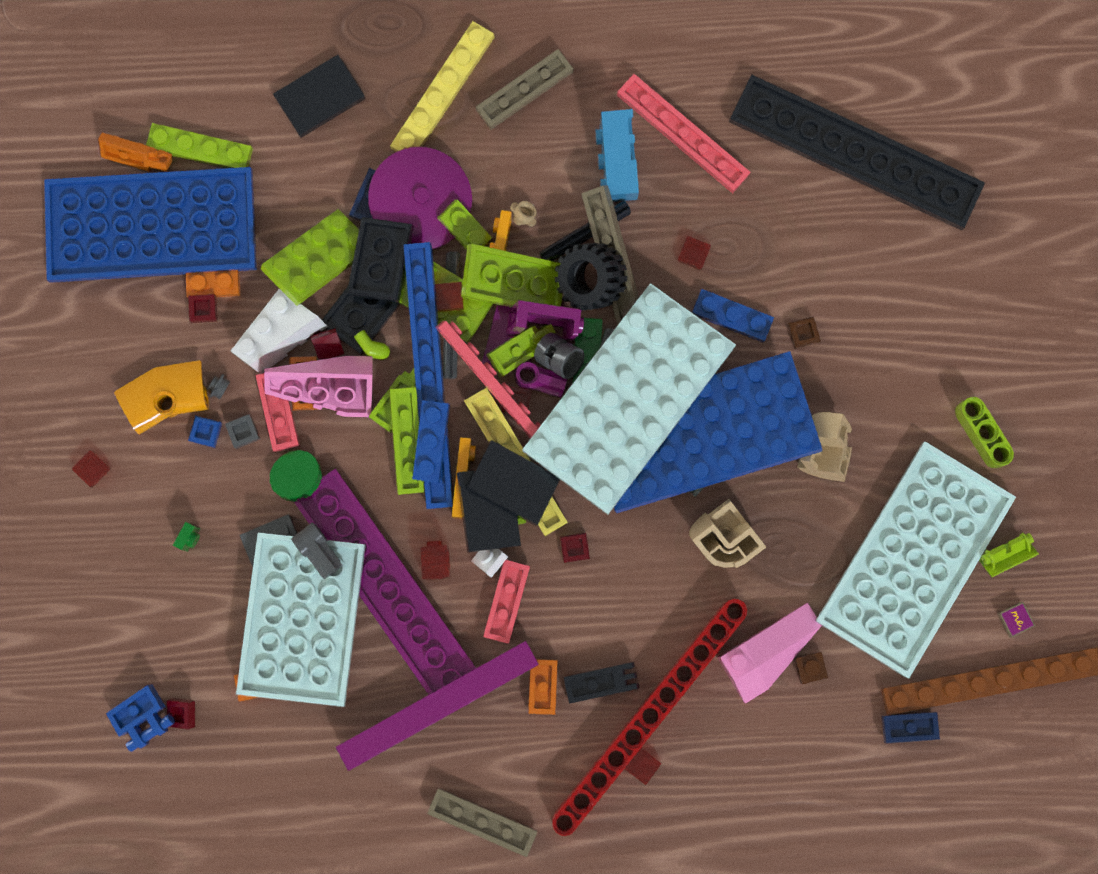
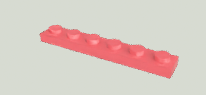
M635 74L617 92V96L732 194L750 175L751 172Z
M442 321L435 328L531 439L541 424L539 422L534 424L528 417L531 412L522 402L517 404L512 399L513 391L505 382L500 384L495 379L496 371L488 362L483 364L478 359L479 351L471 342L466 344L460 338V335L463 333L453 321L451 323Z

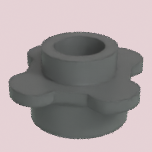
M224 374L220 378L214 376L207 388V390L211 391L210 398L214 396L220 399L227 389L230 381L224 378Z

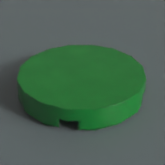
M302 450L289 451L280 456L273 464L269 482L273 491L283 500L298 501L297 499L311 496L318 488L322 479L321 467L318 460L309 452Z

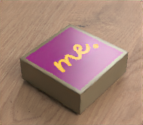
M1019 602L997 613L1009 638L1035 626L1023 602Z

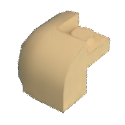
M822 412L811 415L823 451L799 458L797 468L812 476L844 482L852 447H847V433H850L852 430L850 423L843 414Z
M729 499L708 515L705 512L696 520L689 531V536L704 556L713 565L724 568H737L747 563L766 548Z

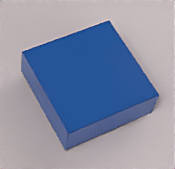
M195 415L188 441L215 448L222 423Z

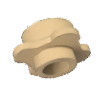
M528 201L511 204L510 209L514 214L513 222L516 225L528 224L530 227H533L536 224L534 217L537 212L533 204Z

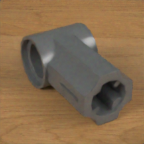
M312 522L291 538L296 548L305 558L307 557L323 579L331 576L343 566L339 558L326 543L327 539L315 523Z

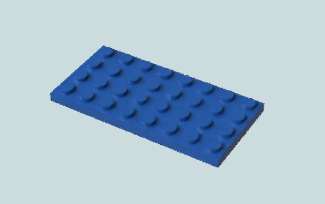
M251 167L44 179L47 281L50 283L184 275L197 272L257 270L253 170Z
M785 352L714 374L615 505L614 510L616 514L822 452V446L791 352Z

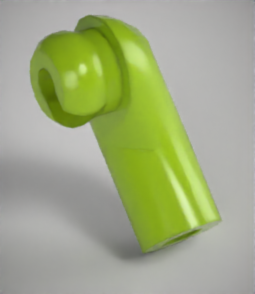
M365 330L354 336L367 356H372L373 359L384 360L390 355L389 347L384 343L372 341Z

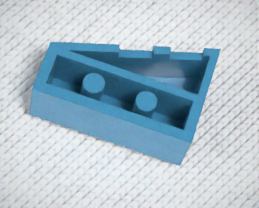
M633 109L601 112L600 129H595L596 145H601L602 154H598L599 170L604 169V179H600V186L608 185L612 202L637 200L639 195L637 161L634 151L635 134L632 131Z

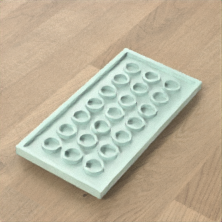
M650 283L522 451L609 515L733 351L736 344Z
M922 442L818 615L816 622L909 679L1016 497L929 443Z

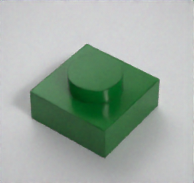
M185 522L173 546L187 552L190 548L193 549L199 541L200 535L198 532L201 528Z

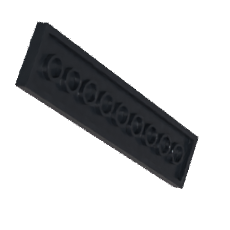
M752 74L729 120L730 123L960 230L965 228L985 185V182Z

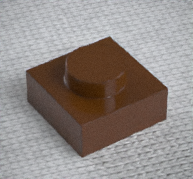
M822 652L794 658L801 684L828 678Z

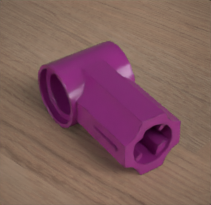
M525 362L518 366L515 373V382L519 387L532 389L558 398L562 397L567 379L560 377L553 371L537 367L531 362ZM522 370H530L534 374V379L530 382H525L521 379L520 372Z

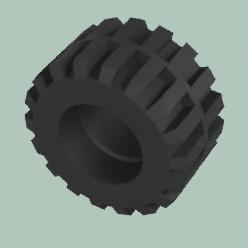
M604 243L578 244L573 246V248H568L565 251L566 255L561 256L558 260L561 264L556 266L555 269L558 272V277H555V283L559 282L560 286L557 288L558 293L564 294L562 299L565 302H570L571 307L579 308L580 310H593L612 305L613 301L619 300L621 297L619 293L624 292L626 288L623 286V282H627V276H624V271L627 268L626 264H621L622 256L615 255L617 250L613 247H608ZM589 263L595 267L598 276L594 290L590 289L585 281V269Z

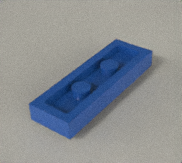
M701 289L692 311L695 316L762 343L765 342L774 319L770 315Z
M422 400L413 480L440 483L450 403Z

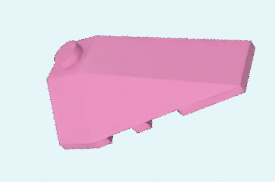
M341 356L266 368L264 370L265 394L292 402L303 401L312 403L313 408L320 410L322 407L336 411L337 415L344 417H369L371 414L372 356Z
M808 603L717 657L744 704L767 691L822 626L816 622L817 617Z

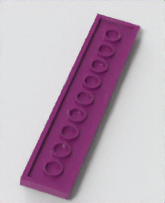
M337 469L322 477L318 488L311 496L294 501L309 524L315 523L327 540L365 545L359 596L428 695L476 669V666Z

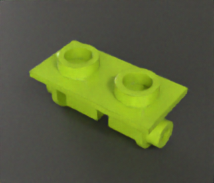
M1021 533L1019 537L1006 544H1002L990 551H984V555L981 556L979 562L992 578L1039 555V553L1031 544L1034 543L1032 535L1030 533Z

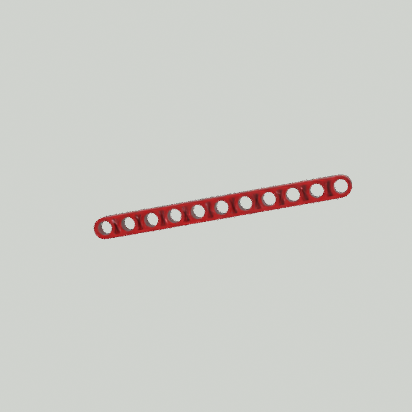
M731 599L722 604L553 815L552 825L557 834L567 836L576 830L743 622L747 615V607L743 601ZM732 603L740 608V615L736 619L730 618L727 613V608ZM715 624H719L724 630L722 638L718 640L714 639L710 634V629ZM698 645H703L707 650L706 658L701 661L697 660L693 654L695 647ZM681 666H686L690 669V677L686 681H680L677 678V670ZM664 687H670L674 692V697L669 702H663L660 699V691ZM648 708H653L657 712V718L652 723H646L642 717L643 712ZM632 729H636L640 733V739L635 744H629L625 739L626 733ZM612 751L622 752L623 761L619 765H612L608 761V756ZM594 773H604L606 775L605 784L602 786L593 785L591 777ZM580 793L586 794L589 797L588 805L582 808L574 804L575 796ZM561 815H568L572 819V824L569 828L562 829L557 825V819Z

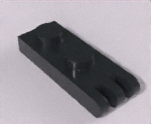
M634 662L565 676L564 682L569 704L639 689V683L628 685L627 682L629 679L638 678L637 673H625V669L635 667Z

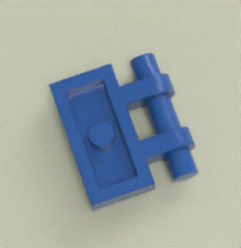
M153 684L145 686L106 713L119 737L129 733L131 740L126 743V747L130 752L137 748L142 749L149 744L150 739L156 735L161 736L168 731V727L175 723L174 718L170 714L164 718H160L158 712L166 706ZM147 720L150 727L142 731L139 725Z

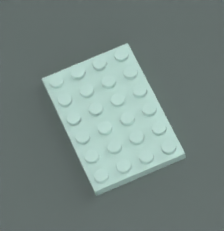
M258 532L236 695L344 707L365 545L327 540L326 543L339 558L343 566L331 576L323 579L307 557L305 558L291 540L294 536Z

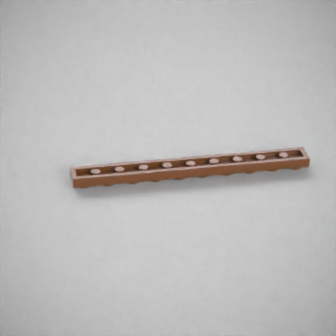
M1098 647L881 688L886 714L893 715L1098 675Z

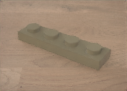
M557 49L475 107L476 111L489 129L492 130L572 74L573 68L560 50Z
M439 787L427 813L525 857L528 856L538 830Z

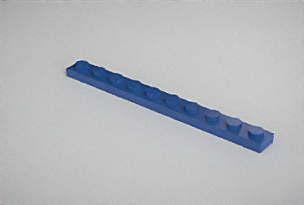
M430 242L404 244L419 422L422 400L445 403L439 331L435 328L438 325L432 244ZM448 428L440 483L424 481L427 509L453 507L454 497Z

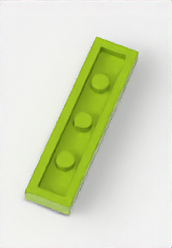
M155 123L151 125L146 146L166 151L175 157L222 168L248 167L253 152L252 146Z
M416 387L389 389L397 494L424 492V481L412 479L419 430Z

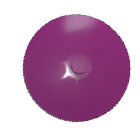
M428 147L402 149L386 158L375 171L368 193V204L372 219L412 224L414 229L411 244L430 242L432 250L448 244L455 238L437 217L454 200H458L469 213L472 207V191L463 169L447 154Z

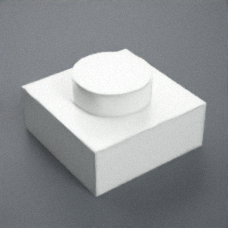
M499 549L479 551L471 562L492 578L508 556Z

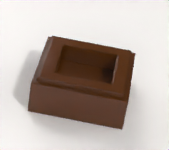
M814 316L787 324L794 349L820 343L821 339Z

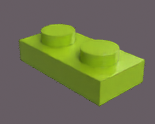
M454 200L437 217L466 250L469 244L484 246L492 238L458 200Z

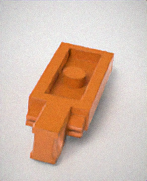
M103 132L98 138L101 158L148 172L150 169H159L167 172L172 163V154L166 151L157 150L154 147L151 148L142 143H136Z

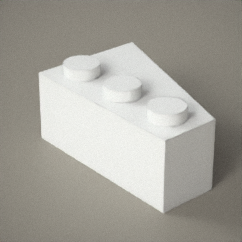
M278 289L232 348L231 352L259 374H262L266 368H271L288 356L286 353L299 344L303 345L307 342V338L328 326L303 305L299 304L296 306Z

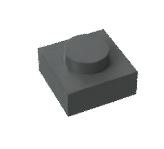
M250 414L225 424L235 449L260 440Z

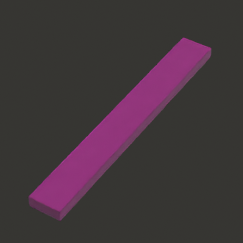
M524 641L336 746V749L347 770L350 771L539 664L528 643Z

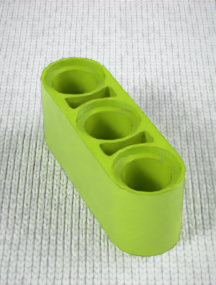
M970 397L960 402L955 409V415L984 463L988 467L996 469L1008 465L1013 460L1014 451L984 402L977 397ZM966 404L974 407V417L966 413ZM980 427H985L988 430V439L980 436ZM995 449L1002 452V462L994 458L993 453Z

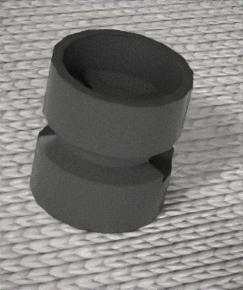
M548 333L537 344L534 357L542 366L551 369L564 379H570L582 367L584 351L576 345L567 342L559 335Z

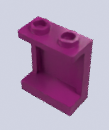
M518 300L509 309L506 335H518L526 329L527 322L542 325L551 324L555 327H561L563 329L562 338L570 342L579 333H582L584 318L580 317V309Z

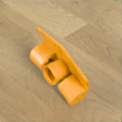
M200 360L153 368L114 392L128 421L139 435L166 418L209 409V398L207 390L203 386L202 361ZM172 398L173 404L171 408L163 410V401Z

